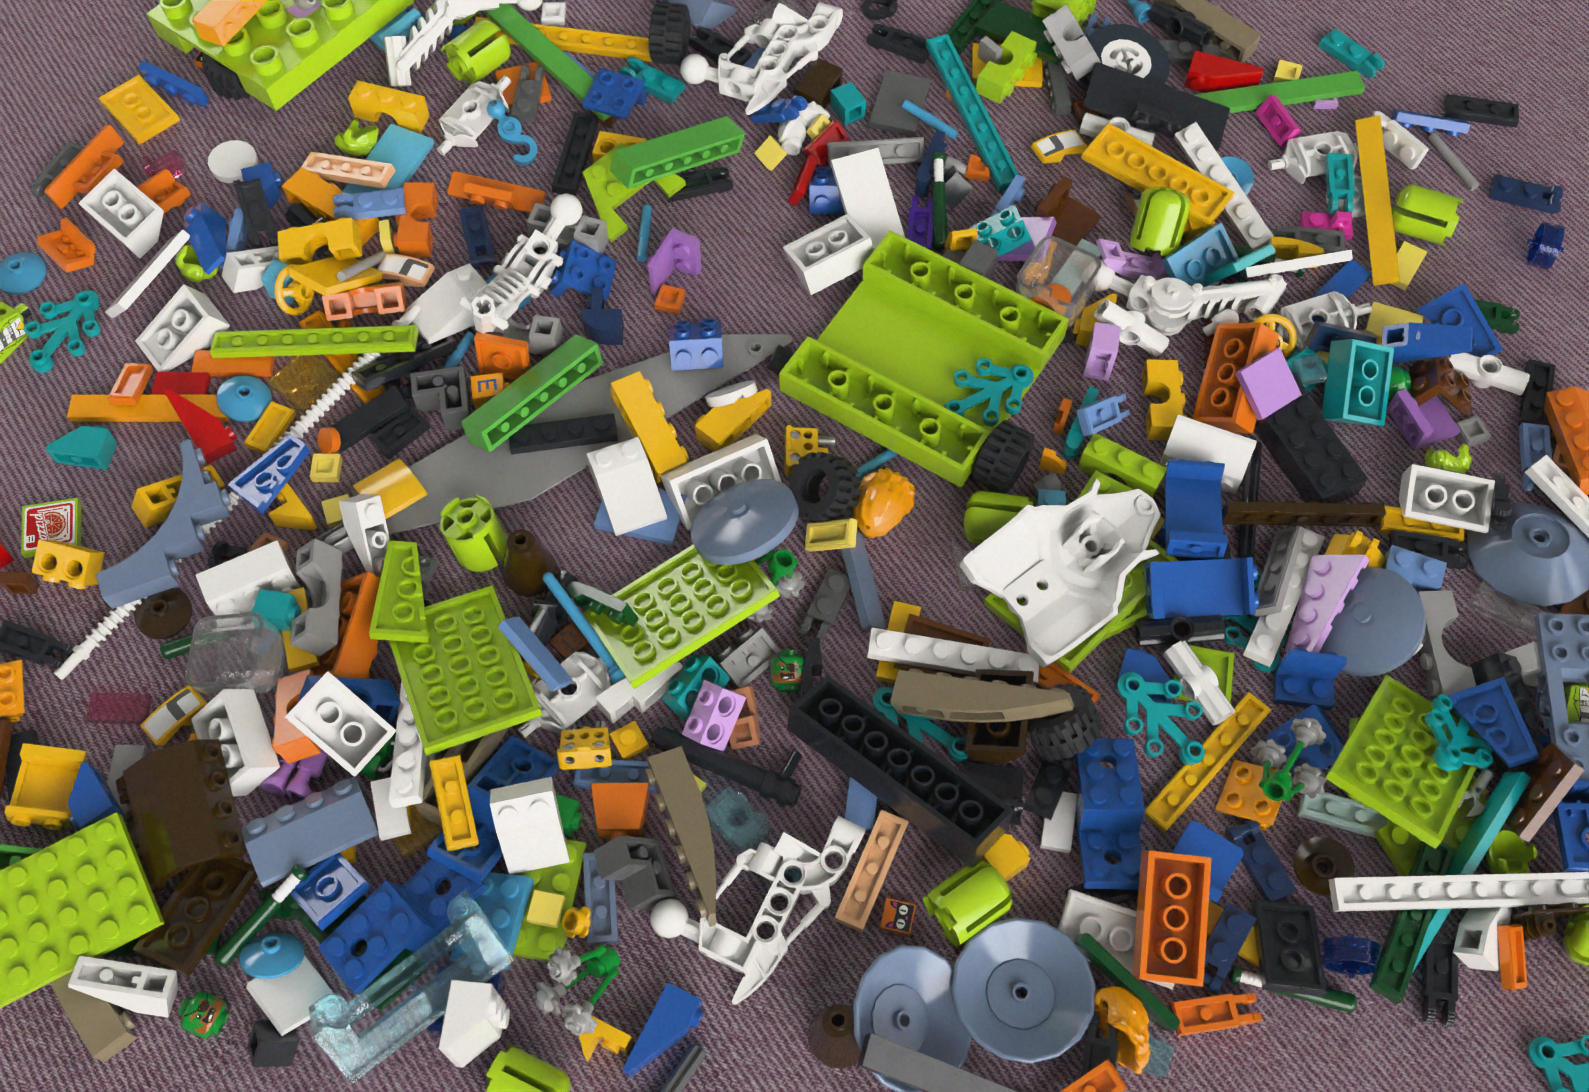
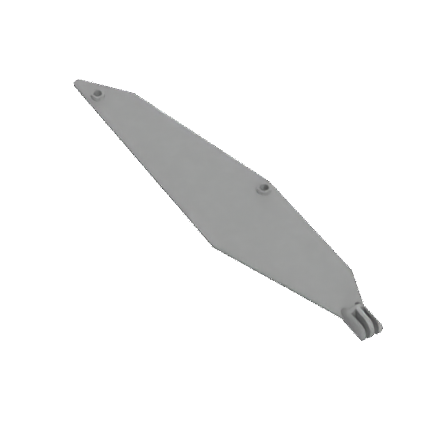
M722 334L723 368L672 371L670 352L581 381L526 424L614 413L618 441L511 455L509 438L489 453L469 443L465 434L408 467L428 495L387 518L388 534L391 535L441 522L442 516L440 512L449 502L457 497L463 500L466 498H476L475 494L485 497L493 509L532 500L589 466L587 453L633 439L610 395V386L614 381L640 371L643 378H647L653 388L652 395L655 401L659 400L665 411L664 418L667 419L769 358L778 345L784 348L792 343V337L788 334ZM344 523L318 537V540L341 550L342 554L354 548L345 530Z

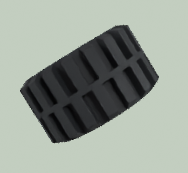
M658 1L653 8L649 26V54L651 60L655 63L681 65L682 60L687 55L690 36V13L688 7L685 4Z
M204 53L202 66L213 91H216L217 95L220 97L224 96L225 99L229 100L231 98H234V100L250 98V94L245 91L237 73Z
M1003 420L995 427L984 444L974 467L973 479L998 493L1005 494L1016 483L1031 455L1035 443V435L1007 420Z
M811 452L807 454V457L802 456L798 459L799 464L793 465L791 468L793 473L788 475L787 480H790L788 487L793 492L797 501L799 516L818 522L845 519L844 515L849 516L853 512L852 506L856 507L859 502L856 500L857 495L861 496V490L858 489L861 479L856 477L858 471L856 468L851 467L852 463L843 457L824 452ZM827 475L829 481L828 492L820 500L819 485Z
M1068 683L1066 685H1055L1053 688H1060L1070 693L1074 703L1073 711L1032 718L1028 722L1027 736L1038 755L1044 756L1045 759L1051 760L1055 758L1056 760H1062L1064 757H1074L1075 754L1085 751V748L1092 746L1095 743L1094 739H1097L1101 734L1100 730L1103 727L1102 719L1088 691L1080 685L1074 686Z

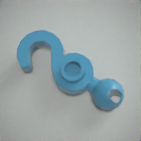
M500 100L490 101L487 105V113L491 118L499 121L498 135L500 139L515 145H526L530 149L527 155L515 154L513 162L525 166L531 164L537 156L536 142L528 135H521L522 126L520 122L514 117L505 115L506 107L504 103Z

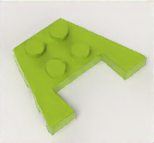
M623 143L618 144L583 171L600 219L606 221L608 238L611 243L628 230V226L614 210L648 184L645 183L627 189L610 171L614 151L628 147ZM676 174L654 180L668 198L686 186L685 180Z

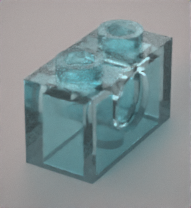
M728 786L705 809L710 826L740 855L750 848L756 850L760 842L763 843L770 836V822L762 812L758 810L755 813L748 806L749 801L739 790L734 792ZM736 816L744 817L747 820L741 826H735L731 823V820Z

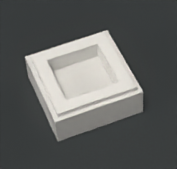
M542 3V25L565 26L566 4Z

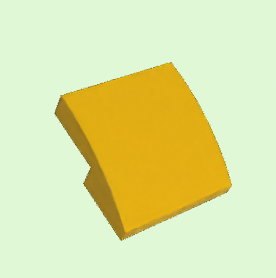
M400 458L352 485L357 495H380L385 520L428 495L418 479Z

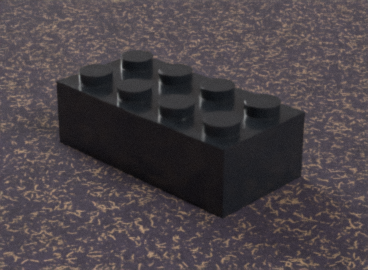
M1308 396L1283 406L1259 421L1255 433L1305 503L1319 501L1321 503L1342 502L1359 494L1368 480V477Z

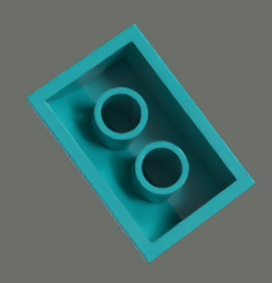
M1355 339L1331 341L1322 416L1325 420L1344 424L1380 427L1385 425L1394 348Z

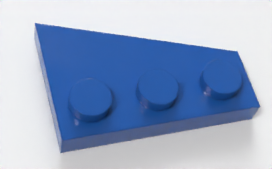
M1465 283L1416 309L1433 324L1472 327V352H1467L1468 354L1481 358L1485 355H1495L1503 351L1502 346Z
M290 434L227 485L234 494L262 515L311 451L304 442Z
M1504 677L1447 695L1453 702V708L1509 768L1539 759V754Z

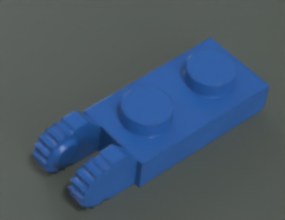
M794 96L792 99L773 100L752 113L750 118L755 124L796 120L799 117L798 111H803L809 106L808 101L802 96Z

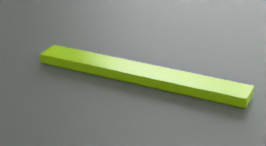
M416 325L214 332L210 354L212 358L415 352L419 330Z

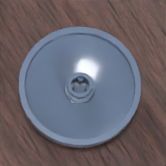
M755 479L733 485L711 498L698 512L691 527L692 542L702 558L715 564L733 565L751 561L773 550L790 534L798 519L799 508L791 489L776 480Z
M1366 567L1365 569L1361 568L1356 578L1359 581L1354 590H1349L1343 601L1345 606L1340 614L1335 615L1331 622L1333 628L1319 653L1333 652L1337 656L1347 657V663L1340 672L1354 676H1376L1398 668L1416 652L1422 642L1426 629L1424 606L1415 588L1395 572L1383 568Z

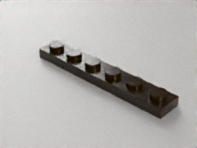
M1232 500L1227 502L1222 509V524L1375 527L1386 515L1384 504H1372L1371 502L1347 504L1346 502L1321 503L1319 501L1309 503L1284 501L1279 503L1267 500L1257 502Z

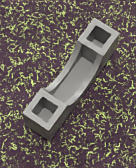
M315 538L297 550L295 574L309 588L313 606L292 620L290 645L316 656H321L335 647L339 639L338 620L340 616V583L343 565L341 550Z
M1452 590L1419 591L1418 594L1426 614V629L1421 642L1423 646L1420 649L1422 654L1420 663L1422 669L1426 671L1428 695L1434 700L1440 694L1447 696L1476 686L1472 668L1455 661L1447 653L1442 643L1443 629L1448 628L1458 617Z

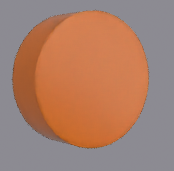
M325 427L319 430L317 442L320 451L323 454L337 453L341 445L339 432L334 427Z

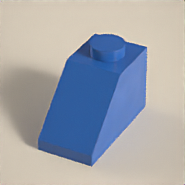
M270 162L241 169L244 182L260 178L269 209L271 210L281 197L279 186L283 185L279 171H273Z
M1127 648L1121 660L1114 689H1117L1118 679L1127 672L1139 674L1145 682L1167 683L1170 679L1155 656L1149 655L1142 649ZM1128 682L1129 688L1136 690V685L1133 682ZM1169 685V686H1168L1169 691H1170L1171 693L1175 694V693H1176L1175 687H1173L1172 685ZM1147 694L1153 701L1158 703L1171 704L1173 700L1166 698L1164 695Z
M87 761L82 763L67 803L73 814L69 819L78 831L116 812L121 814L122 817L124 815L99 770Z

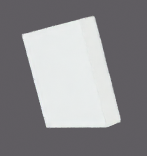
M305 955L301 964L289 974L272 979L255 978L248 982L246 987L281 1036L332 1007L338 999Z

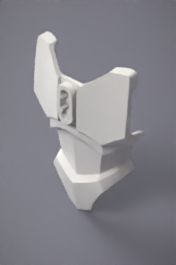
M1096 479L1087 494L1069 505H1041L1037 507L1027 505L1010 522L982 542L960 562L961 569L971 583L1003 598L1007 602L1009 610L1020 618L1027 652L1040 666L1046 667L1114 618L1118 614L1117 606L1121 602L1125 576L1140 561L1159 554L1156 549H1146L1161 514L1154 499L1142 490L1135 489L1115 494L1097 495L1100 481ZM1037 584H1040L1043 587V590H1040L1037 587ZM1024 597L1026 601L1021 606L1017 603L1016 599L1021 600Z

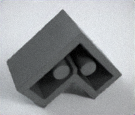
M975 240L967 252L964 250L950 251V248H948L943 257L992 280L998 251L987 244Z
M464 366L410 373L412 397L418 412L440 409L446 431L463 429L461 421L472 414L469 383Z
M620 835L594 850L597 869L601 879L622 882L624 897L628 903L629 910L649 911L663 899H670L675 896L659 839Z

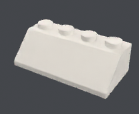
M758 434L749 436L660 475L666 493L687 530L691 529L696 515L711 498L733 485L755 479H771L782 483L768 440ZM681 494L687 496L685 504L683 503Z

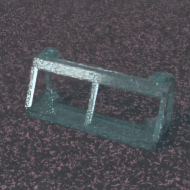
M467 889L448 904L447 916L452 923L360 994L349 1002L339 994H327L309 1007L313 1038L351 1084L355 1083L446 1013L452 980L485 983L514 961L486 914ZM459 944L466 954L420 988L415 977ZM405 984H410L414 993L361 1034H358L352 1027V1024Z

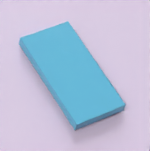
M390 124L365 159L393 165L395 173L385 189L348 183L342 192L353 195L363 192L397 188L404 189V182H409L434 146L433 138Z

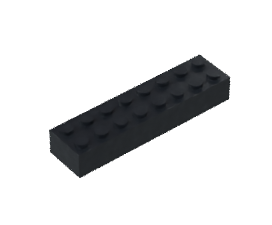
M827 675L789 708L787 730L971 868L1008 831L1014 811L1013 808Z

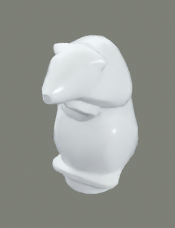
M814 101L808 103L809 106L805 110L798 111L799 117L796 120L779 123L778 141L789 155L800 153L802 143L806 138V128L812 124L818 115L824 113L827 118H830L828 111L822 106L817 105Z

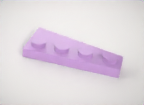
M1312 555L1285 648L1286 653L1288 650L1303 648L1308 650V652L1319 653L1333 628L1331 622L1335 615L1340 614L1345 606L1343 601L1349 590H1354L1359 581L1356 578L1361 568L1365 569L1370 561L1366 555Z

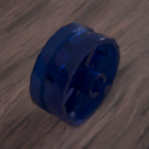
M1545 221L1539 225L1533 238L1527 240V244H1530L1527 255L1528 265L1539 266L1546 270L1551 268L1558 253L1564 251V248L1561 247L1565 232L1564 226L1552 225Z
M1349 933L1348 936L1327 938L1322 941V951L1324 952L1322 964L1329 971L1348 974V978H1355V975L1373 974L1381 954V946L1374 940L1354 937L1352 933Z

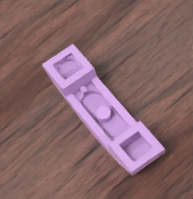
M1100 238L1096 241L1103 261L1116 273L1133 279H1139L1141 275L1152 276L1155 280L1169 278L1161 261L1167 256H1161L1160 252H1156L1152 257L1122 251L1119 242Z

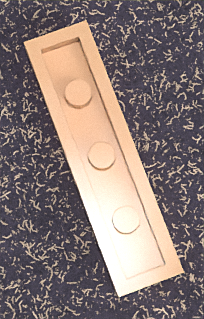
M310 152L301 166L309 172H316L325 180L385 189L395 173L393 165L389 163Z
M880 811L834 921L863 933L909 821L886 811Z

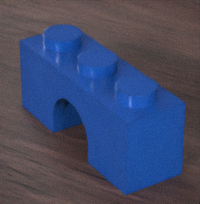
M307 675L298 698L299 701L323 676ZM335 677L389 725H392L401 701L390 680Z

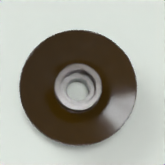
M171 588L148 596L146 599L142 598V604L137 605L134 618L137 628L145 636L152 639H167L177 635L187 626L192 616V604L185 593L176 588ZM164 607L162 611L156 612L159 608Z
M1328 837L1307 839L1297 848L1294 854L1293 867L1300 883L1312 893L1321 896H1331L1330 879L1354 878L1355 866L1350 853L1342 844ZM1316 865L1324 867L1325 874L1318 872Z

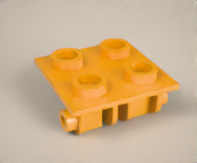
M22 660L0 664V718L5 717L7 721L15 723L20 721V717L25 713Z
M1234 760L1215 811L1257 821L1260 830L1265 831L1267 827L1274 824L1282 800H1271L1264 794L1263 788L1259 787L1263 775V766ZM1270 768V774L1271 772L1278 771L1277 769Z

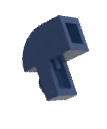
M592 288V298H587V309H581L583 328L586 335L592 341L599 344L623 345L624 321L622 309H604L603 289Z

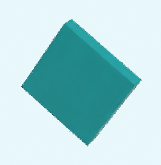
M1268 244L1212 271L1205 278L1208 284H1212L1274 254L1276 251L1272 244Z

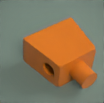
M591 783L599 837L610 838V841L620 835L642 837L650 799L649 784Z

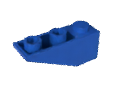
M1408 322L1384 326L1382 330V345L1394 348L1392 364L1472 352L1473 328L1470 326Z

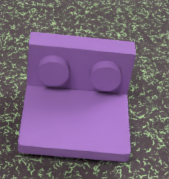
M674 228L670 230L667 236H663L659 249L655 255L652 254L647 262L651 294L657 296L661 284H665L674 268L679 269L683 273L698 276L702 270L699 238Z
M1407 389L1396 392L1387 407L1388 412L1413 451L1456 436L1460 432V429L1437 395L1418 407L1416 400L1411 397Z

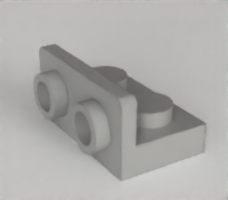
M763 628L747 629L738 636L740 642L734 647L730 645L725 647L716 655L719 658L716 663L731 678L730 681L736 689L744 688L770 666L769 663L773 657L779 656V648Z

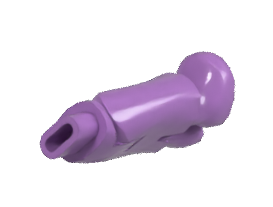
M321 748L320 754L290 764L279 755L278 762L280 767L266 778L260 786L269 794L277 797H284L287 794L291 800L297 803L314 793L309 787L310 778L319 779L328 754ZM295 773L294 778L289 783L291 774Z

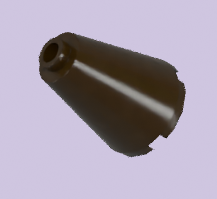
M516 530L507 539L502 565L503 581L513 593L519 596L532 597L540 595L548 587L543 581V575L546 572H550L555 577L558 572L556 561L553 555L530 531Z
M846 1004L826 1006L813 1017L808 1029L810 1049L814 1056L827 1067L843 1069L852 1067L859 1061L861 1053L854 1036L852 1006Z

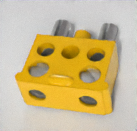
M787 425L784 436V474L786 476L792 474L793 470L791 468L793 465H798V459L802 456L807 457L808 453H828V448L818 447V445L834 446L835 437L818 436V428H798Z
M598 721L596 728L584 726L581 729H577V725L574 723L572 724V730L571 726L567 730H561L560 748L557 749L559 769H590L612 765L609 731L604 721H601V728L600 721Z

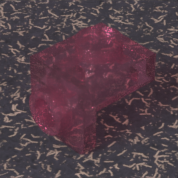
M175 150L153 162L146 154L141 156L145 163V166L142 168L149 178L164 168L170 171L174 179L187 172L180 156Z

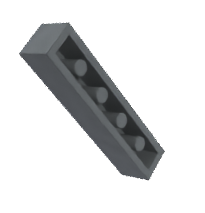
M1042 59V65L1045 66L1044 75L1047 77L1046 85L1050 89L1049 99H1052L1051 110L1054 111L1055 116L1070 115L1071 101L1064 67L1061 64L1062 59L1058 65Z

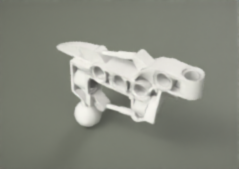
M819 2L811 18L807 20L785 5L778 3L772 19L767 18L760 25L753 24L745 28L744 36L734 45V48L728 54L721 53L719 55L718 69L710 67L706 58L700 54H690L682 60L680 73L683 79L690 84H700L705 80L719 83L720 94L749 102L745 112L746 115H750L772 101L787 86V79L792 74L804 67L810 60L816 61L818 59V51L822 50L829 43L835 30L838 29L842 20L843 10L842 8ZM747 42L751 44L756 43L759 47L765 48L754 69L731 63L729 60ZM804 56L800 61H798L795 64V66L789 72H787L795 57Z
M838 816L822 853L783 832L775 847L760 842L756 851L750 848L738 855L736 863L723 878L721 885L716 890V900L725 888L730 886L742 869L747 872H755L768 879L770 884H772L747 937L718 924L717 918L715 925L709 927L706 917L700 918V923L689 918L685 905L679 900L672 898L663 899L654 906L650 915L651 926L654 932L661 937L674 938L681 934L699 944L700 953L746 975L742 978L732 999V1003L737 1005L749 997L767 980L782 957L787 953L788 945L824 909L830 906L829 887L834 885L846 870L866 829ZM830 855H837L840 857L842 865L837 869H831L825 864V859ZM797 869L801 873V879L796 883L788 882L784 878L786 871ZM800 894H812L817 904L800 921L797 928L784 939L782 931ZM776 896H782L788 901V906L782 911H776L770 905L772 899ZM762 924L771 925L775 930L774 935L769 939H761L757 935L759 926Z

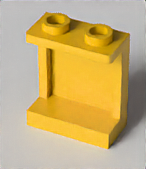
M23 743L20 752L22 762L10 805H6L4 811L7 820L11 821L13 825L21 827L38 824L50 830H61L62 827L71 828L72 823L69 817L73 814L67 803L81 764L85 761L88 762L86 751Z

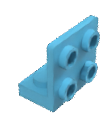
M415 8L409 12L404 10L368 39L383 52H385L384 37L406 36L407 43L409 41L410 29L413 25L417 28L418 20L422 16Z

